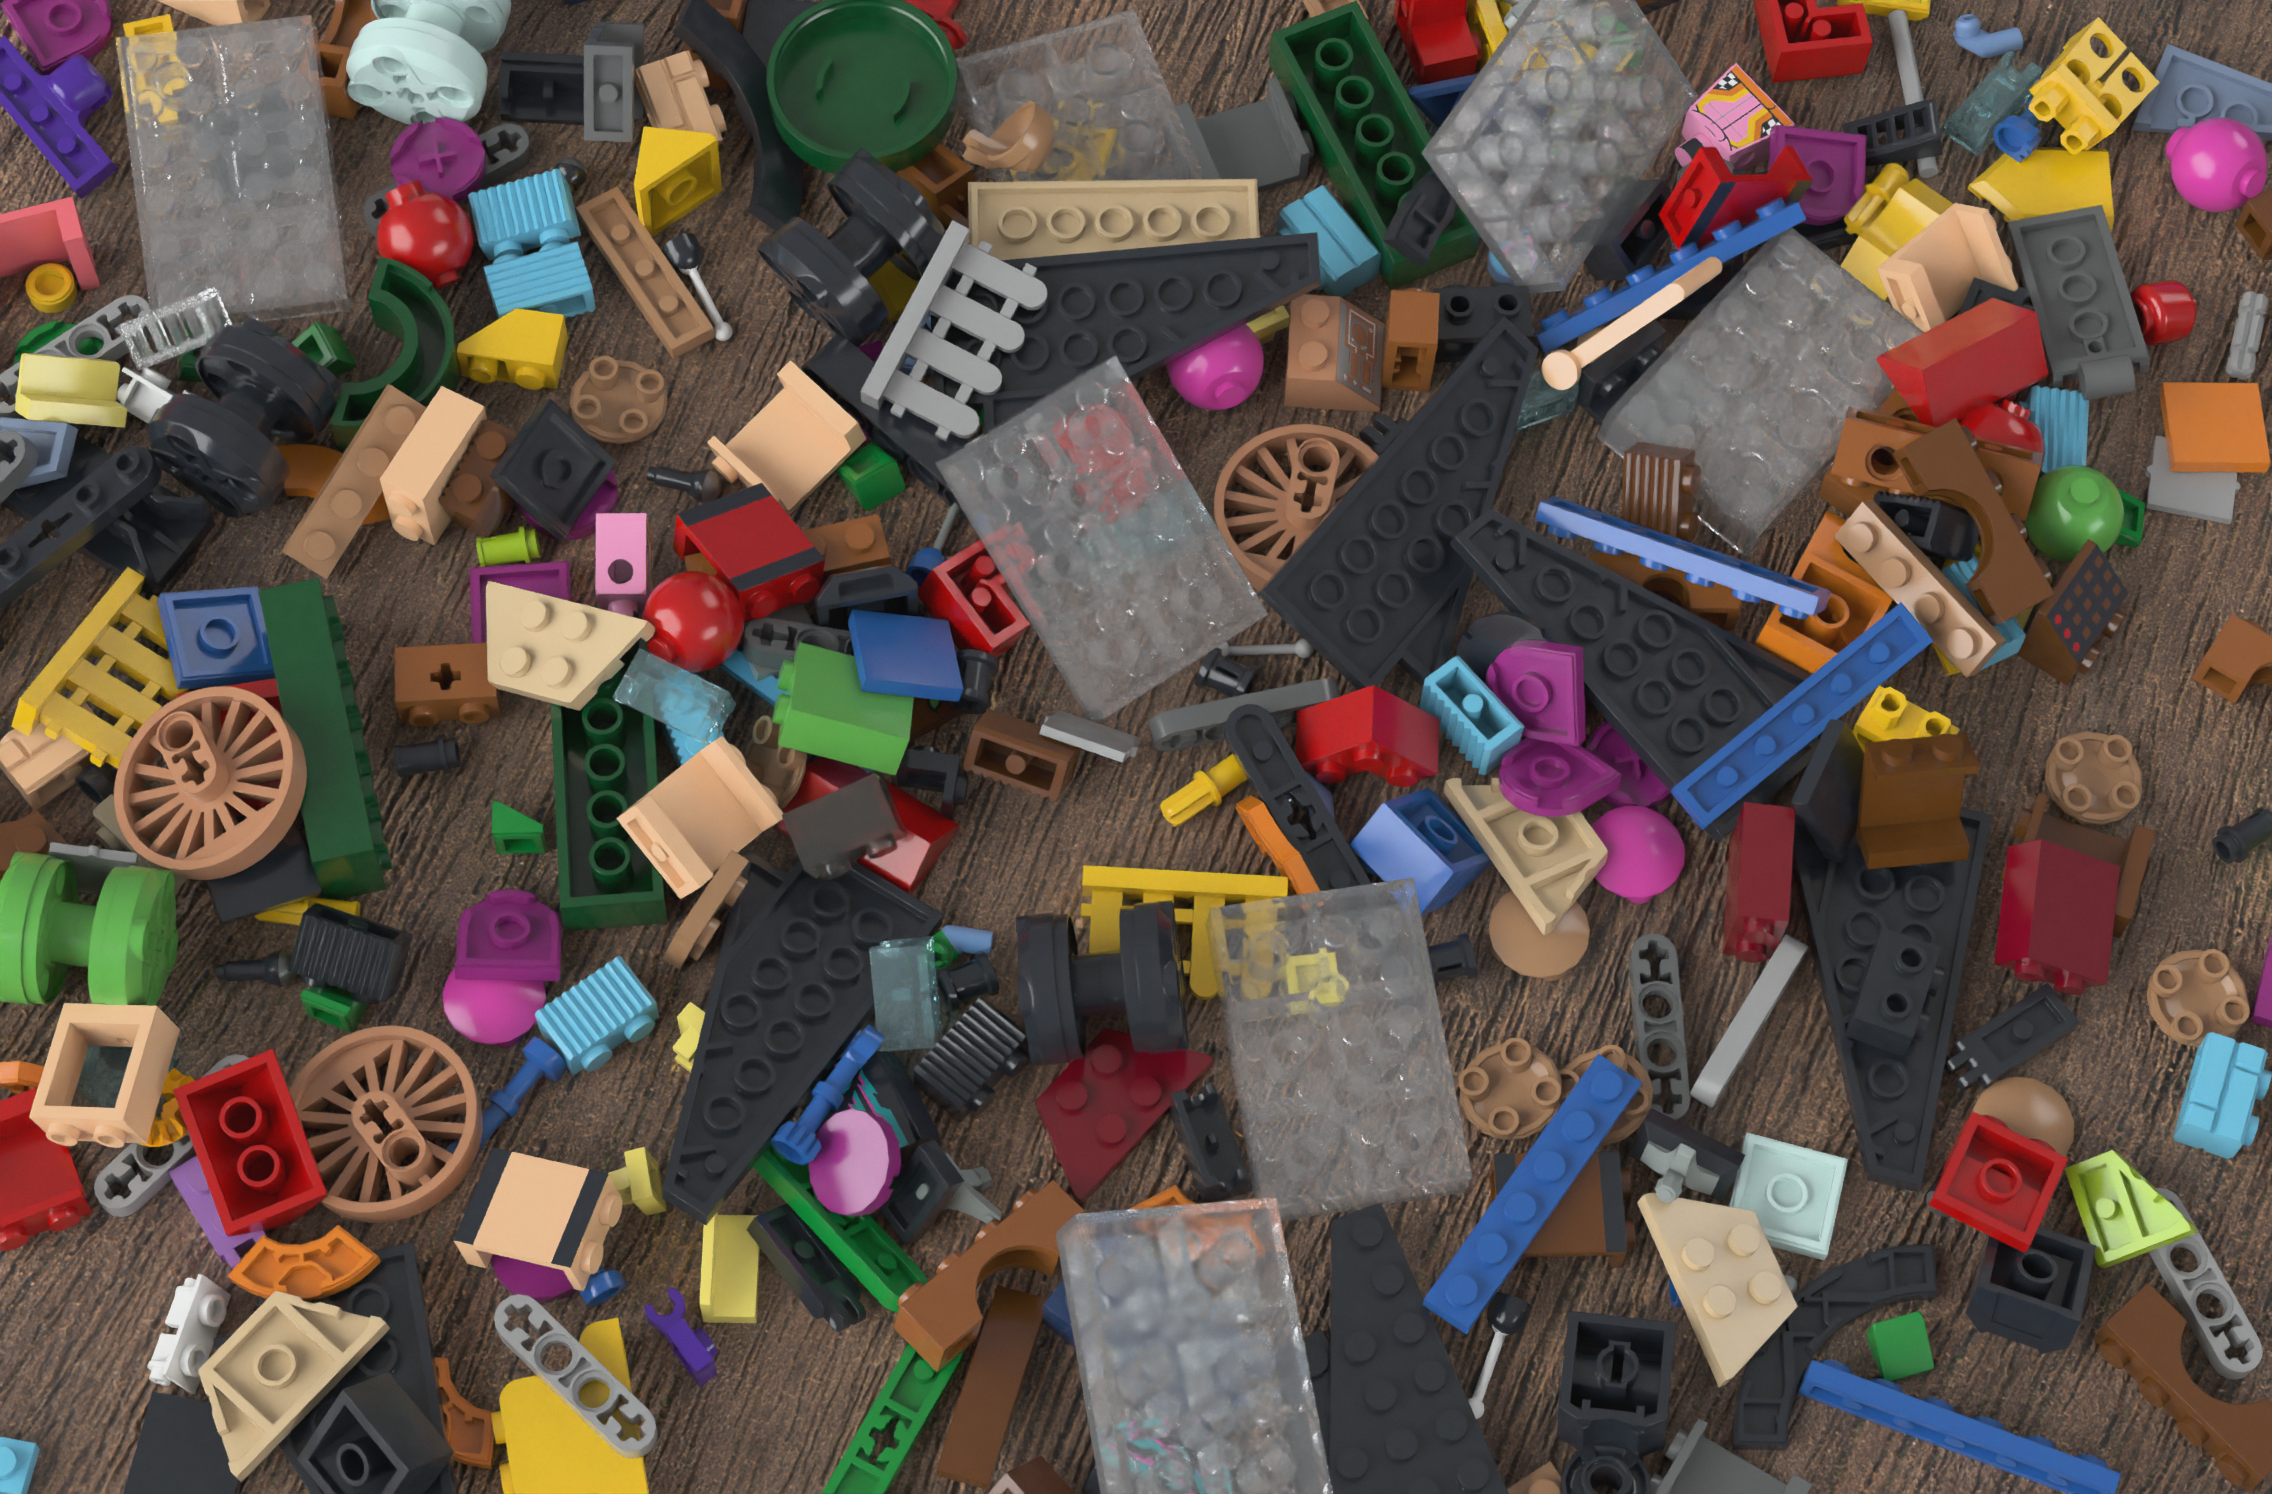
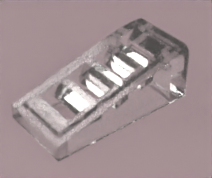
M211 287L118 325L139 371L205 345L216 328L232 325L218 291L216 288ZM178 312H183L194 336L193 338L189 337ZM164 318L175 345L171 346L160 319ZM147 325L158 352H152L141 328L142 326Z

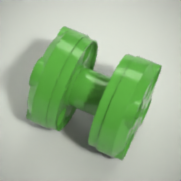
M15 852L10 866L0 882V1002L33 1006L53 1003L59 995L69 967L72 965L88 967V985L92 1004L156 1006L163 993L168 974L174 967L178 950L174 872L166 869L136 865L129 867L116 866L105 880L97 905L79 903L77 875L74 865L70 860L58 859L54 855Z

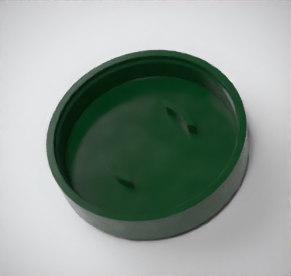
M903 0L822 1L802 12L783 30L772 49L768 62L767 90L773 121L780 136L801 159L831 174H835L860 148L869 152L875 159L883 163L894 173L916 164L932 152L943 140L954 120L957 110V68L955 56L948 38L931 17L916 6Z

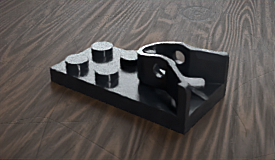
M77 434L67 477L15 489L1 505L30 522L110 459L112 455ZM158 483L149 494L77 551L118 577L121 576L127 567L131 568L145 577L141 591L151 597L153 595L157 597L214 528L215 522L208 502L201 495L198 494L195 498L180 497ZM57 529L50 532V535L56 539L61 536Z

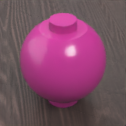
M2222 117L2203 120L2191 128L2186 126L2179 128L2173 133L2167 143L2166 157L2171 161V175L2174 185L2180 195L2198 209L2217 213L2235 210L2245 205L2248 199L2257 196L2265 185L2268 161L2264 144L2254 130L2240 121Z
M1245 324L1168 363L1167 369L1172 385L1182 398L1196 407L1218 411L1239 405L1255 391L1262 377L1264 356L1259 339L1253 330Z

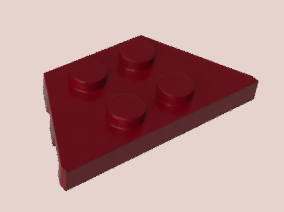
M1104 1028L1086 1047L1085 1058L1073 1060L1035 1100V1108L1044 1129L1047 1130L1051 1139L1052 1149L1057 1161L1062 1166L1071 1187L1072 1197L1080 1207L1169 1114L1171 1093L1184 1089L1189 1093L1213 1067L1214 1059L1193 1050L1150 1054L1149 1052L1135 1053L1131 1034Z

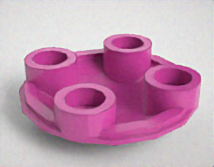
M1626 805L1607 811L1593 823L1592 829L1608 850L1605 865L1594 877L1606 890L1627 898L1633 903L1643 904L1649 902L1653 896L1663 893L1677 881L1684 866L1685 846L1678 829L1663 814L1647 807Z
M455 968L448 975L443 991L445 1015L456 1031L470 1041L487 1045L496 1044L503 1048L516 1045L521 1040L522 1035L529 1032L537 1022L535 1013L538 1009L544 1008L546 1001L544 981L455 979Z

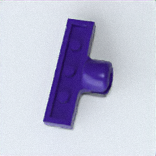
M4 35L0 38V104L81 199L84 198L118 170L84 127L86 119L112 98V89L91 62L81 54L73 55L51 74L42 76L35 72Z

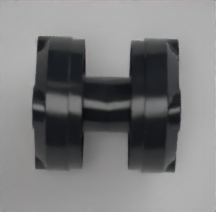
M860 148L835 172V177L827 184L831 196L848 218L826 238L812 225L797 216H793L786 224H781L757 248L760 256L787 288V292L799 307L811 318L818 320L834 335L844 336L857 348L881 326V322L889 315L886 305L868 280L885 263L890 261L908 277L919 282L946 233L945 228L930 210L928 202L920 192L907 180L896 175L863 148Z
M246 318L241 324L216 328L203 346L201 355L196 361V370L200 379L218 399V402L214 403L190 394H176L170 398L167 404H164L148 425L150 445L147 450L157 460L161 470L172 475L195 494L201 495L215 509L233 518H241L243 513L269 509L284 489L290 469L282 453L267 438L268 434L296 443L312 441L332 418L336 408L334 394L340 386L334 374L322 365L314 362L299 348L280 337L269 326L256 319Z
M1172 900L1137 903L1133 907L1120 908L1121 950L1078 954L1076 935L1070 913L1056 915L1055 912L1016 917L1019 1005L1021 1016L1025 1023L1033 1066L1070 1063L1071 1060L1084 1059L1086 1054L1085 1016L1127 1012L1135 1053L1149 1052L1150 1054L1189 1050L1184 997V966L1181 947H1179Z

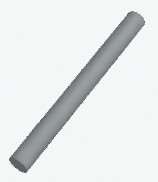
M1895 10L1888 15L1905 105L1924 101L1907 14L1904 10ZM1924 126L1915 128L1916 135L1925 132ZM1935 156L1916 159L1921 177L1929 178L1938 173Z

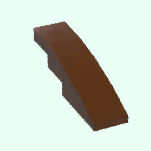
M998 1285L956 1406L938 1463L937 1476L989 1490L1002 1445L1005 1444L1017 1401L1020 1400L1041 1331L1043 1304L1047 1301L1046 1298Z

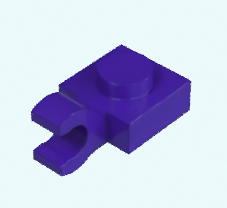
M671 1287L667 1290V1294L671 1303L675 1306L674 1310L668 1315H659L649 1303L644 1306L646 1318L654 1329L659 1330L663 1334L671 1350L698 1386L701 1387L717 1375L713 1357L718 1354V1351L701 1327L692 1331L684 1320L686 1317L684 1298L678 1290Z

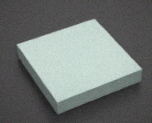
M1746 1132L1741 1148V1153L1745 1154V1158L1735 1176L1728 1207L1755 1211L1771 1247L1825 1261L1828 1255L1848 1159Z

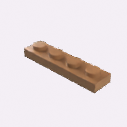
M617 186L576 207L578 220L673 359L715 337L714 327L650 233L639 221L637 214Z
M387 384L282 549L283 553L323 578H328L383 491L380 482L381 476L423 415L426 407L392 385Z
M1873 499L1863 501L1835 534L1836 540L1897 604L1903 603L1934 640L1933 643L1966 678L1976 675L2006 641Z

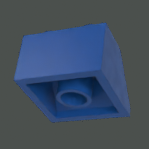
M1430 788L1383 802L1349 845L1360 856L1362 866L1374 876L1381 877L1395 891L1397 901L1404 908L1416 912L1419 916L1445 906L1493 864L1465 822Z

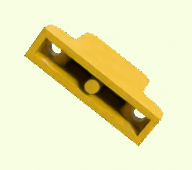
M613 1318L591 1323L583 1330L579 1343L632 1393L619 1319ZM537 1375L513 1380L503 1388L499 1399L501 1411L491 1413L496 1444L506 1443L509 1463L499 1464L504 1494H649L644 1458H626L616 1453ZM589 1382L581 1389L579 1400L587 1407H600L609 1399L610 1389L603 1382ZM621 1401L616 1411L611 1415L622 1427L624 1435L621 1440L624 1442L632 1437L640 1441L638 1423L631 1425L621 1416L619 1407L626 1404L624 1401ZM610 1417L601 1421V1423L606 1425Z

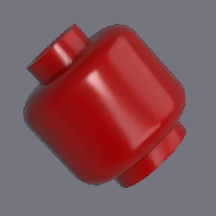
M2164 280L2143 284L2132 290L2130 296L2146 345H2159L2180 341L2190 334L2195 324L2197 304L2184 284L2177 280Z

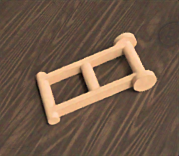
M1716 257L1707 258L1608 326L1600 325L1579 336L1577 347L1572 351L1556 350L1549 354L1542 363V374L1545 381L1551 387L1558 390L1572 387L1580 379L1582 367L1588 363L1595 362L1622 340L1720 274L1722 271L1721 261Z

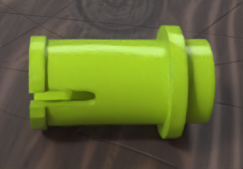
M519 526V532L476 538L477 553L481 567L498 566L519 561L532 564V559L541 558L540 543L536 529L527 530L525 526Z

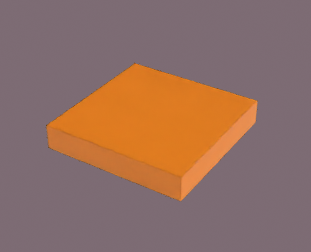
M2162 382L2159 397L2170 472L2267 473L2271 461L2258 383Z

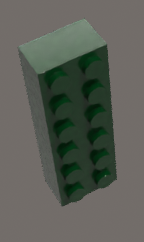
M1357 0L1271 33L1269 64L1284 92L1292 94L1297 108V117L1304 130L1308 131L1313 147L1348 213L1381 253L1379 271L1390 290L1475 257L1481 228L1468 204L1454 213V218L1441 233L1425 264L1414 265L1383 241L1391 220L1403 199L1430 169L1443 161V158Z
M319 578L258 590L283 718L295 731L305 754L307 780L301 810L311 861L324 898L340 900L385 890L387 887L383 871L393 869L381 826L383 824L381 809L372 782L374 778L368 749L365 747L363 721L359 705L356 703L354 677L350 661L347 659L345 650L347 645L341 617L338 615L334 594L324 596Z
M640 638L620 658L625 665L611 679L604 681L599 686L594 697L580 711L551 703L559 897L565 931L668 923L666 880L616 819L660 783L657 717L653 698V691L655 689L653 657L647 648V642L643 638Z

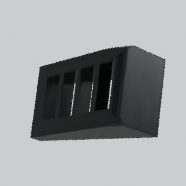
M1936 99L1915 102L1843 124L1844 133L1868 135L1869 149L1866 150L1865 167L1943 155ZM1924 126L1925 132L1916 135L1915 128ZM1905 129L1906 138L1897 140L1896 130ZM1886 132L1888 143L1878 146L1877 133Z

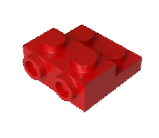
M1972 1111L1960 1129L1943 1167L1944 1171L1928 1205L2025 1253L2033 1241L2068 1158L2056 1153V1150L2045 1141L2033 1138L2028 1139L2008 1129V1126L1996 1117L1979 1115Z

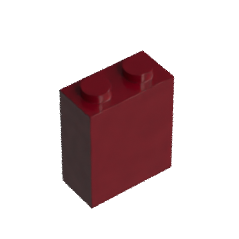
M1744 802L1729 841L1722 954L1735 955L1738 960L1755 963L1771 959L1779 946L1789 922L1795 808Z
M2043 839L2008 846L1994 964L2013 970L2014 977L2020 980L2054 984V990L2063 994L2081 995L2085 993V988L2107 984L2120 866Z

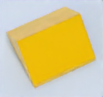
M643 127L634 190L639 221L645 226L652 237L722 191L718 143L712 133Z

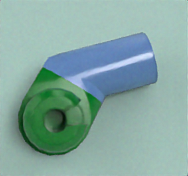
M947 925L926 941L920 952V958L925 966L935 970L939 967L946 968L964 953L975 954L983 951L990 957L994 932Z

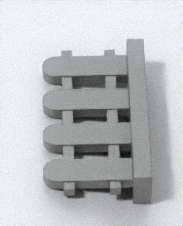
M953 220L860 391L861 402L877 410L881 408L884 400H887L894 404L890 410L891 414L902 419L905 411H908L936 425L939 428L935 436L944 441H947L950 434L959 438H969L977 432L979 428L978 414L975 410L966 406L972 392L975 391L981 395L989 396L995 394L1000 389L1002 384L1001 372L996 366L989 363L995 349L997 348L1006 353L1018 351L1023 346L1025 337L1021 325L1011 320L1018 306L1027 310H1038L1047 300L1045 284L1034 278L1037 268L1026 263L1021 271L990 255L993 245L981 240L978 248L968 244L970 229ZM953 272L962 276L955 291L946 287ZM974 283L1007 299L1000 313L967 297ZM930 314L939 318L932 333L923 329ZM951 325L984 341L977 356L944 340ZM907 357L917 361L909 376L900 372ZM928 368L961 384L954 399L921 382Z

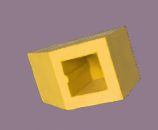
M514 309L458 344L457 357L461 375L480 383L502 381L516 383L530 390H538L542 387L557 389L568 342L564 315Z

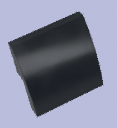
M240 815L236 818L240 823L247 817L244 815ZM295 820L277 846L254 865L227 877L202 880L206 882L220 926L319 896L322 892Z

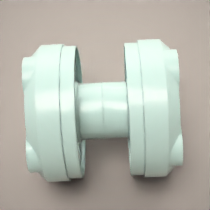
M371 0L372 10L378 20L366 24L352 45L346 64V71L350 80L347 87L348 95L360 104L373 107L380 113L409 125L422 120L423 124L436 122L435 118L448 117L460 122L473 118L480 110L487 87L488 69L480 54L494 48L504 33L511 11V0Z

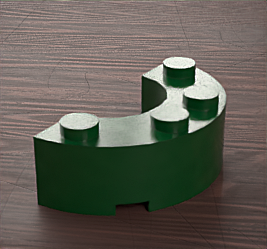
M379 258L368 301L375 327L394 334L404 344L403 350L396 363L382 375L363 382H343L331 421L337 449L341 453L345 452L387 384L392 385L426 408L441 386L453 392L456 391L460 376V366L457 357L458 343L447 303H444L443 299L434 289L433 283L424 275L393 259Z

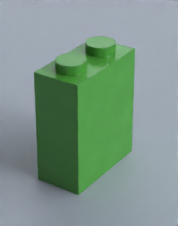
M799 642L793 661L784 659L777 681V689L785 691L784 694L779 693L772 717L773 723L780 724L777 745L896 775L910 740L914 697L861 691L855 656Z

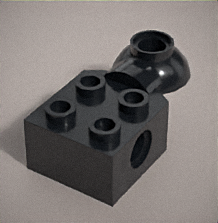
M1569 1311L1558 1406L1557 1436L1579 1452L1565 1466L1561 1478L1563 1494H1599L1594 1488L1604 1485L1617 1490L1618 1492L1615 1494H1650L1649 1472L1640 1458L1661 1450L1665 1446L1676 1322Z

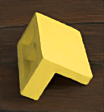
M23 353L20 360L15 411L28 420L125 428L127 408L116 401L120 365L112 360Z
M717 1212L707 1226L704 1225L700 1283V1309L703 1322L757 1323L760 1247L746 1229L754 1217L759 1215H718Z

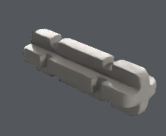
M2248 291L2243 294V298L2240 300L2239 318L2236 319L2230 347L2231 356L2228 357L2226 367L2228 376L2232 378L2247 380L2255 369L2257 359L2255 355L2259 350L2264 325L2263 316L2266 314L2268 299L2264 294Z

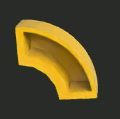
M1916 178L1899 187L1878 218L1858 236L1837 270L1836 275L1882 307L1889 301V297L1877 267L1950 208L1953 203Z

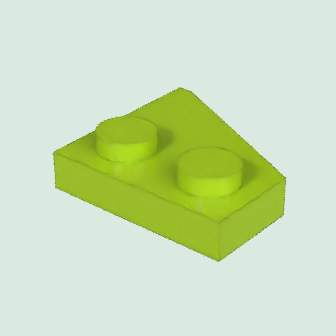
M2110 1150L2065 1168L2089 1242L2096 1245L2094 1256L2099 1267L2104 1269L2197 1234L2195 1225L2119 1153Z

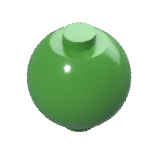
M2067 465L2049 471L2037 481L2028 516L2024 523L2031 541L2043 554L2060 562L2072 563L2088 539L2096 543L2102 553H2105L2114 544L2123 526L2124 506L2118 489L2106 475L2091 467Z

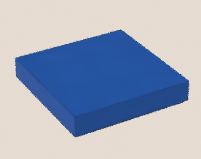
M258 586L161 593L159 595L157 605L177 689L235 685L275 678Z
M852 609L848 625L861 691L959 702L963 685L948 620Z

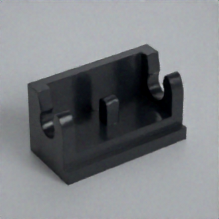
M502 51L498 98H502L500 109L501 121L584 125V55Z
M1211 1083L1206 1084L1204 1092L1194 1097H1189L1185 1089L1171 1093L1169 1113L1203 1207L1252 1192L1251 1180L1215 1085Z

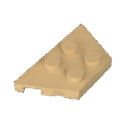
M488 581L486 586L488 682L499 690L580 711L594 697L599 686L604 681L611 679L625 665L620 658L640 638L647 642L655 632V627L647 620Z
M1451 778L1445 781L1444 794L1542 934L1547 935L1551 933L1605 865L1608 856V850L1581 812L1567 816L1546 817L1518 809L1508 802L1501 793L1498 778H1492L1491 785H1462L1461 778Z
M1656 1193L1644 1194L1637 1204L1719 1387L1724 1386L1798 1307L1755 1211L1684 1198H1677L1672 1203L1662 1202L1656 1196Z
M275 1291L198 1369L205 1394L209 1397L213 1409L212 1415L217 1431L222 1437L230 1461L228 1462L230 1471L241 1483L390 1329L387 1323L380 1317L371 1315L368 1318L342 1311L337 1306L321 1302L314 1304L303 1301L298 1296Z

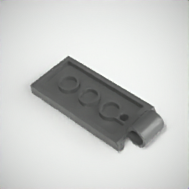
M2102 205L2008 221V238L2023 288L2029 290L2028 305L2033 306V311L2037 312L2047 369L2053 388L2063 387V379L2078 377L2084 401L2134 392L2135 376L2133 367L2138 366L2139 373L2148 372L2150 368L2149 354Z

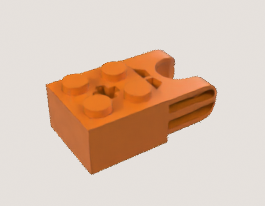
M1826 511L1791 575L1793 578L1831 590L1826 609L1814 616L1808 615L1807 619H1798L1781 613L1778 610L1780 604L1776 603L1754 644L1811 675L1885 615L1893 600L1860 564L1847 557L1842 549V545L1834 537L1846 520L1831 511Z

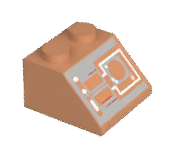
M1304 294L1292 300L1290 303V320L1287 336L1284 406L1380 413L1384 323L1339 296Z

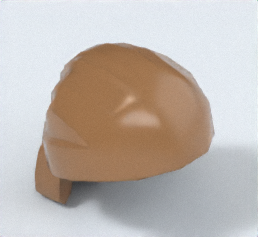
M1030 100L1011 114L989 138L976 129L969 131L963 139L967 149L962 157L973 164L984 166L992 171H995L997 168H1004L1019 172H1033L1040 168L1052 153L1055 137L1053 119L1050 113L1043 107Z

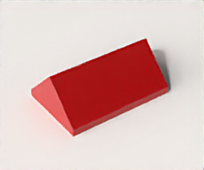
M1991 298L1879 355L1876 360L1922 424L1940 427L1954 418L1959 422L1978 406L1986 403L1997 404L2045 379L2048 375L2037 312L1995 298Z
M819 757L806 765L805 774L799 789L783 811L785 817L777 825V831L805 848H808L815 838L820 839L910 895H913L960 829L959 824L942 816L936 810L872 772L866 773L859 766L825 757Z
M273 1049L173 1089L224 1231L228 1237L289 1226L329 1196Z

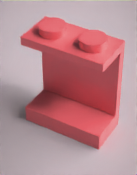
M73 196L0 214V278L33 270L43 264L61 263L70 260L81 291L101 287L91 246Z

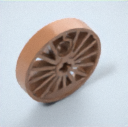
M1313 424L1278 427L1246 442L1233 454L1223 468L1214 496L1216 536L1229 565L1245 582L1260 591L1286 560L1281 558L1294 542L1293 553L1360 477L1358 476L1335 489L1354 464L1364 472L1378 455L1365 443L1348 433ZM1286 451L1291 471L1290 480L1271 454ZM1258 462L1273 484L1247 468ZM1311 465H1319L1323 467L1325 471L1313 472L1309 470L1307 467ZM1236 481L1258 496L1230 491ZM1224 508L1253 514L1225 518ZM1303 509H1308L1310 512H1303ZM1261 531L1238 545L1231 536ZM1276 542L1266 556L1255 554Z
M219 686L202 688L184 694L156 711L140 727L124 752L114 786V807L119 827L125 839L136 852L154 865L173 871L177 876L195 880H212L236 874L254 865L272 851L284 838L296 819L304 798L307 780L304 750L295 731L280 713L266 700L252 692L236 687ZM229 710L221 730L220 711ZM250 711L256 712V715L245 727ZM274 726L277 731L263 740V738ZM159 752H161L169 769L151 766ZM283 752L282 760L266 763ZM281 779L279 789L257 785ZM145 780L171 784L142 791ZM238 797L268 802L270 804L259 811H255ZM231 806L247 818L239 823ZM159 807L141 819L142 810ZM163 830L151 845L148 839ZM180 844L176 858H169V856Z
M378 1026L348 1034L334 1041L315 1055L297 1076L290 1089L303 1128L336 1130L309 1138L308 1141L314 1156L333 1151L317 1163L324 1182L345 1167L329 1191V1196L320 1203L332 1212L348 1219L367 1223H386L407 1219L430 1209L441 1202L460 1184L471 1168L479 1150L483 1131V1112L474 1081L467 1067L452 1048L435 1036L421 1030L403 1026ZM408 1050L422 1052L402 1081ZM438 1060L449 1066L422 1086ZM389 1061L383 1088L379 1067ZM366 1077L369 1086V1092L367 1093L359 1084ZM462 1082L464 1093L434 1101L457 1083ZM350 1089L357 1098V1101L353 1102L342 1096V1094ZM327 1105H331L345 1112L346 1114L324 1113L319 1111H321ZM466 1111L465 1124L435 1121ZM384 1118L394 1130L387 1136L377 1126V1123ZM424 1137L450 1140L460 1139L452 1154L424 1139ZM412 1153H419L414 1163L400 1167L402 1160ZM439 1163L445 1165L440 1171ZM383 1167H385L392 1199L376 1202ZM365 1172L359 1202L346 1200ZM404 1189L412 1192L405 1195Z

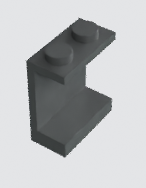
M597 22L584 44V140L633 142L634 119L644 118V105L634 82L635 69L644 65V24Z
M1277 76L1268 79L1265 100L1214 115L1195 119L1189 102L1170 107L1169 134L1188 179H1257V190L1260 192L1307 178L1309 158L1314 156V148L1308 131H1300L1296 122L1297 108L1294 98L1290 92H1283Z
M1698 1418L1690 1433L1682 1428L1678 1431L1665 1454L1667 1458L1674 1461L1666 1476L1663 1478L1654 1473L1650 1480V1494H1808L1813 1485L1796 1474H1793L1788 1484H1785L1702 1435L1708 1423Z

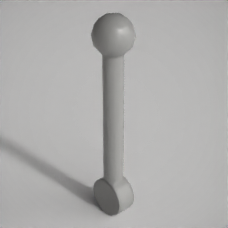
M1305 639L1299 640L1296 644L1229 646L1227 642L1218 640L1212 643L1210 650L1214 646L1222 649V655L1227 658L1229 656L1297 654L1300 658H1308L1314 652V648Z

